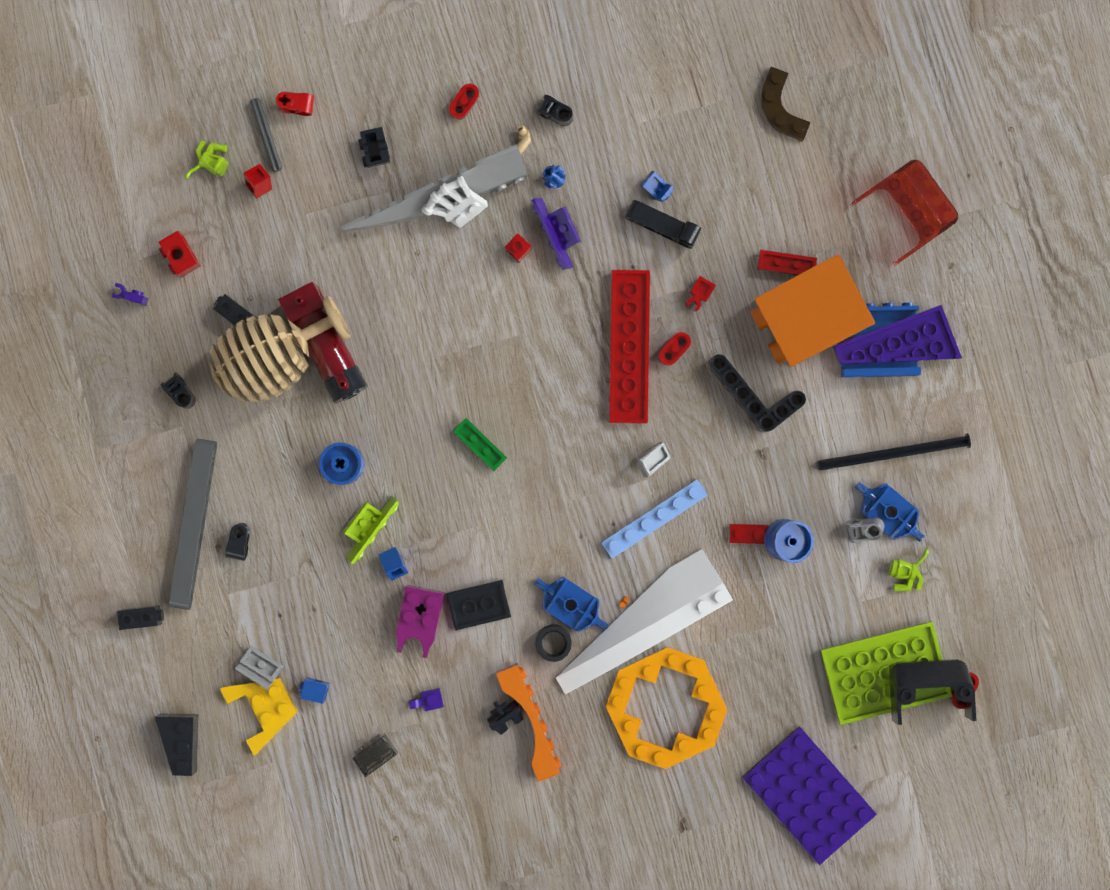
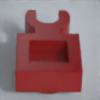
M699 276L690 291L694 297L688 299L686 306L688 307L691 302H695L697 307L694 311L697 312L701 307L700 301L707 302L716 285Z

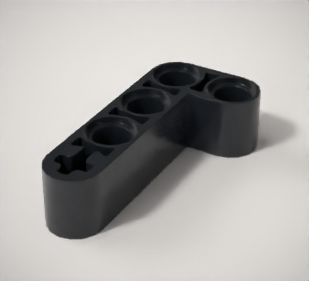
M632 200L625 215L627 220L689 249L693 248L702 229L692 222L686 221L684 223L637 200Z

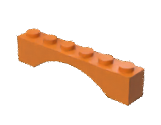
M517 663L497 671L496 675L502 691L514 698L523 707L532 722L535 733V750L531 765L538 782L560 774L561 762L559 757H554L552 752L555 749L552 739H547L545 734L548 729L545 721H540L538 716L541 711L538 703H533L531 696L534 693L531 685H526L524 678L527 675L523 666L519 667Z

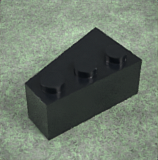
M160 713L155 716L172 776H192L197 772L199 714Z

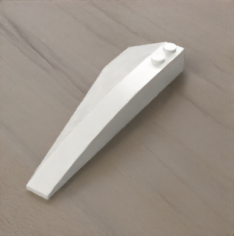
M703 549L669 567L664 574L556 677L565 695L653 647L733 600Z

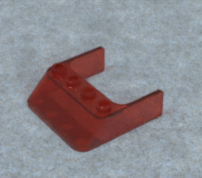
M919 160L909 161L851 203L852 206H855L876 190L884 189L889 192L919 235L918 245L894 261L893 264L895 266L950 228L958 220L957 210L924 164Z

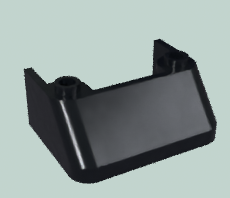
M959 659L896 662L891 665L889 669L892 721L897 725H902L901 705H909L915 701L916 689L954 687L956 698L964 702L965 717L971 721H977L975 689L965 662Z

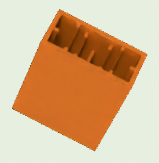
M839 254L756 297L755 301L758 307L750 310L760 331L770 327L776 341L768 344L777 364L780 365L787 361L790 367L876 323Z

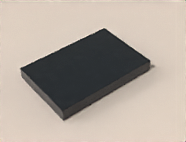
M503 580L446 593L455 631L511 617Z

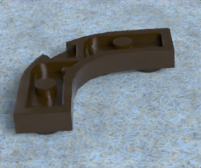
M771 66L761 92V107L767 121L773 128L782 134L803 141L811 122L793 116L782 106L781 94L789 73Z

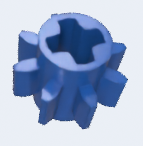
M555 165L546 167L542 174V179L545 180L543 184L549 189L551 187L554 189L561 187L566 180V175L563 174L564 169L559 165L557 167Z

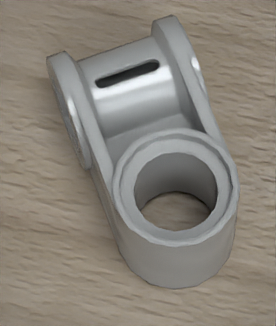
M875 517L851 519L845 522L849 530L850 537H848L850 543L878 540L884 530V522ZM875 526L879 531H872L870 527Z

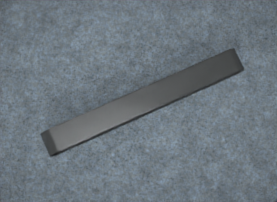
M198 438L195 441L169 606L172 608L190 610L192 606L217 451L216 441Z

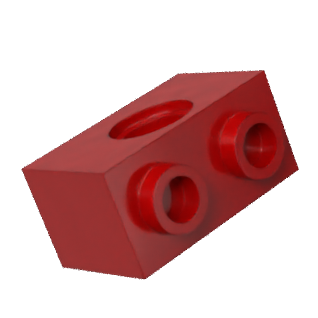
M176 231L158 242L161 246L159 251L164 258H168L170 262L168 267L174 275L177 274L183 277L201 266L180 231ZM181 250V258L175 260V252Z

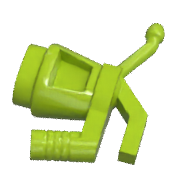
M201 140L196 149L199 164L190 169L184 178L189 179L190 174L199 168H205L213 175L222 177L229 166V161L225 160L222 156L213 155V152H227L228 145L211 142L202 155L201 153L206 142Z
M924 549V555L916 563H909L902 559L891 560L888 575L893 576L894 579H907L906 584H893L894 592L911 591L916 576L918 580L915 589L921 591L924 578L918 570V565L927 557L928 549Z

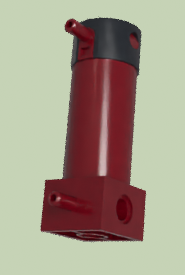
M313 281L278 299L288 320L301 330L328 316L323 305L324 297L319 287ZM334 327L307 340L308 352L334 404L348 400L368 387L344 340Z

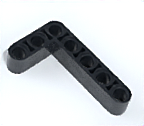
M717 354L709 361L711 371L761 432L772 431L806 402V396L803 392L793 391L768 410L724 355ZM717 358L723 361V367L720 369L716 368L713 364ZM728 373L733 374L735 377L733 384L728 383L725 379ZM740 388L745 389L747 392L745 399L740 398L737 394ZM794 394L798 395L801 399L799 405H795L792 402L791 398ZM752 403L757 404L759 407V411L756 414H753L749 409ZM779 406L784 407L786 410L783 417L777 414L776 410ZM764 418L769 419L771 422L768 429L762 427L761 422Z

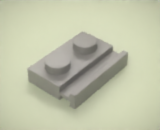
M250 646L235 670L268 691L283 669V666L253 646Z

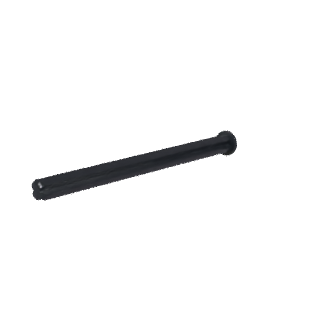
M966 433L962 437L819 460L817 465L821 471L965 446L971 448V439L969 434Z

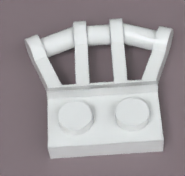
M460 176L455 181L447 184L443 183L437 192H432L427 204L423 205L422 212L426 215L442 216L447 222L450 221L461 228L487 208L488 204L486 200L470 190L463 176ZM461 187L465 194L462 195L455 189ZM444 195H449L456 201L452 203ZM440 203L445 208L435 206V204Z

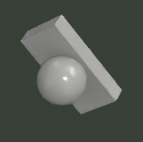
M662 441L658 442L650 450L641 453L636 463L642 475L646 478L671 459V456Z

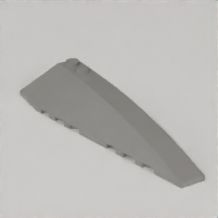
M514 145L475 162L473 168L464 167L459 170L456 176L447 175L438 181L439 184H428L405 195L404 201L395 200L388 204L387 209H376L369 213L370 217L361 216L342 225L341 229L344 233L427 216L422 212V207L424 204H427L430 194L434 191L437 192L443 183L447 184L455 181L460 176H463L469 189L480 197L495 190L496 192H501L507 189V185L512 183L514 185L520 184L525 181L524 178L527 177V173L517 145ZM461 187L455 189L460 194H465ZM444 195L452 203L456 201L451 196ZM440 203L435 204V206L445 208Z

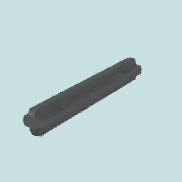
M259 98L252 99L250 104L271 168L274 172L280 171L283 167L261 100Z

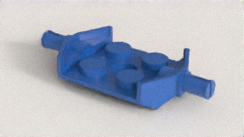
M861 482L857 483L858 485L855 488L864 496L860 513L864 514L867 518L875 517L881 519L884 522L883 531L892 540L902 538L908 534L915 537L919 542L922 540L921 538L925 537L916 527L919 510L887 483L872 489H868ZM890 506L896 509V514L893 517H889L886 514V510Z
M562 577L551 584H546L537 578L533 584L544 592L543 610L575 631L580 632L592 624L598 626L603 631L608 626L606 622L598 617L599 599L567 578ZM573 599L576 601L577 606L574 610L566 608L567 600Z

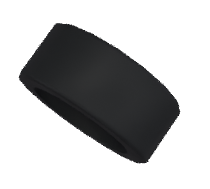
M551 624L539 631L535 646L537 653L543 659L557 662L568 656L572 640L565 628L560 625ZM550 632H558L564 637L565 647L558 654H549L543 649L542 640Z

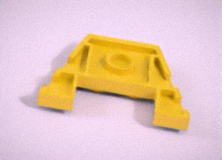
M276 678L268 691L255 682L220 688L227 704L246 695L263 728L262 732L246 740L253 755H256L298 712L281 678Z

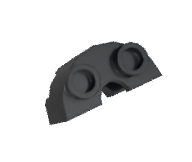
M378 127L361 131V139H358L360 150L365 152V156L362 157L364 168L391 163L383 128Z

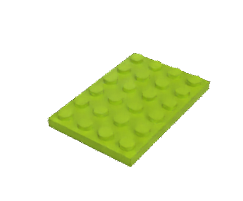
M932 621L820 649L840 725L891 712L889 669L892 664L896 662L943 660ZM950 687L916 689L915 701L909 705H901V710L952 697Z

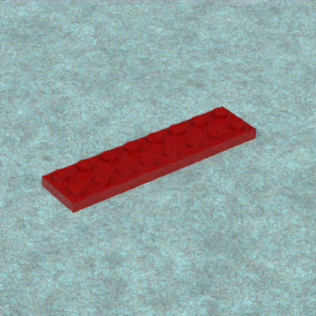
M612 270L609 423L648 424L650 270Z

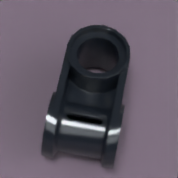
M545 94L543 96L544 101L540 108L536 110V113L561 126L570 125L573 121L572 109ZM563 112H567L569 114V117L567 119H561L559 117L560 114Z
M177 372L168 381L160 384L163 390L179 407L190 409L195 405V395ZM184 395L189 397L186 404H182L181 401Z
M239 523L231 528L225 552L226 558L246 560L251 533L250 527L246 523ZM242 528L241 530L245 533L241 536H239V533L236 532V530Z

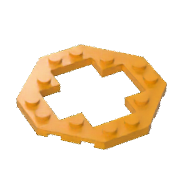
M665 647L652 655H648L631 665L619 669L606 703L608 713L628 755L663 769H667L715 746L727 712L726 705L705 661L670 647ZM661 665L697 678L691 697L708 702L696 738L677 732L672 749L637 738L642 719L624 713L636 678L655 683Z

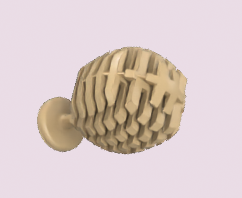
M327 296L323 299V305L328 316L302 330L291 321H289L290 328L284 319L272 314L270 315L271 318L266 314L258 315L259 319L251 316L246 319L247 323L244 320L237 322L236 329L234 326L229 327L226 330L227 334L221 335L217 339V345H213L209 351L214 361L213 365V362L210 360V365L216 385L230 397V394H232L239 401L249 402L250 400L253 403L261 402V399L264 401L270 400L272 395L278 397L283 394L282 389L288 391L293 386L292 381L297 383L300 380V370L305 373L309 366L303 354L304 352L309 357L307 340L332 327L336 329L342 339L347 340L351 338L346 322L332 298Z

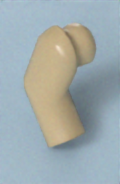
M520 125L517 127L516 133L519 139L517 146L522 155L530 144L531 137L528 128Z

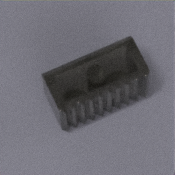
M377 734L370 740L371 744L366 748L362 745L354 751L356 755L352 759L365 777L398 754V750L386 734L382 736Z

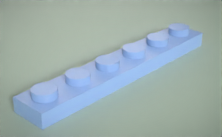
M696 479L601 543L610 557L614 558L708 495Z

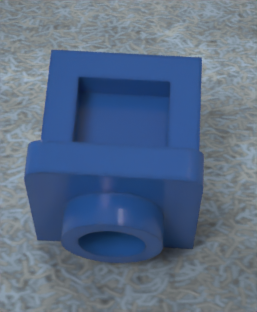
M651 171L640 184L652 198L660 202L667 200L674 189L672 185L667 184L655 171Z

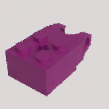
M411 585L405 587L396 631L398 653L402 652L407 639L417 638L422 643L423 658L428 657L429 649L436 638L445 592ZM421 603L426 607V611L422 613L417 610V606H420Z

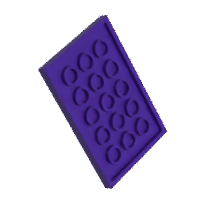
M800 726L743 776L748 785L819 865L877 815Z

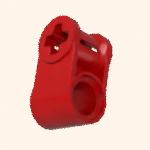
M280 92L276 97V103L283 113L312 116L314 95L309 93ZM285 99H288L289 102L284 106L282 103L285 102Z

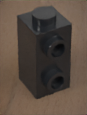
M226 294L223 297L219 296L214 303V310L235 326L241 320L247 323L246 319L254 316Z
M160 605L117 611L119 630L158 626L164 620L163 609H160Z

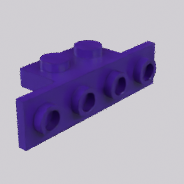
M542 198L532 199L533 210L539 216L541 228L549 238L548 242L557 256L558 265L563 270L573 268L566 249L576 245L581 240L566 207H562L549 214Z

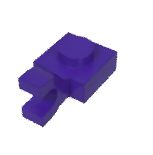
M115 283V286L121 289V293L118 295L112 293V298L125 299L147 306L149 298L144 297L143 292L133 289L132 293L127 292L124 285Z
M440 688L422 691V698L409 700L410 709L424 706L425 711L444 707Z

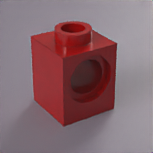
M261 164L244 172L245 185L256 199L272 190L271 177Z
M517 233L505 246V250L520 263L532 250V246Z

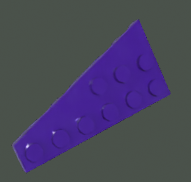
M942 305L833 346L839 364L962 359Z

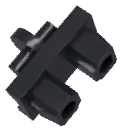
M516 700L509 704L505 701L501 705L495 701L493 703L495 709L490 711L491 716L487 718L491 730H496L500 735L508 730V726L505 723L511 719L514 724L523 721L522 711Z

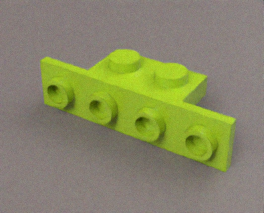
M392 495L381 510L365 501L342 531L345 535L356 541V544L346 556L353 565L361 559L366 547L373 543L375 535L384 528L389 516L396 512L399 502Z

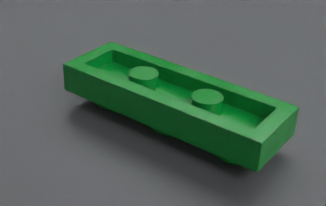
M467 418L453 431L493 471L507 459Z

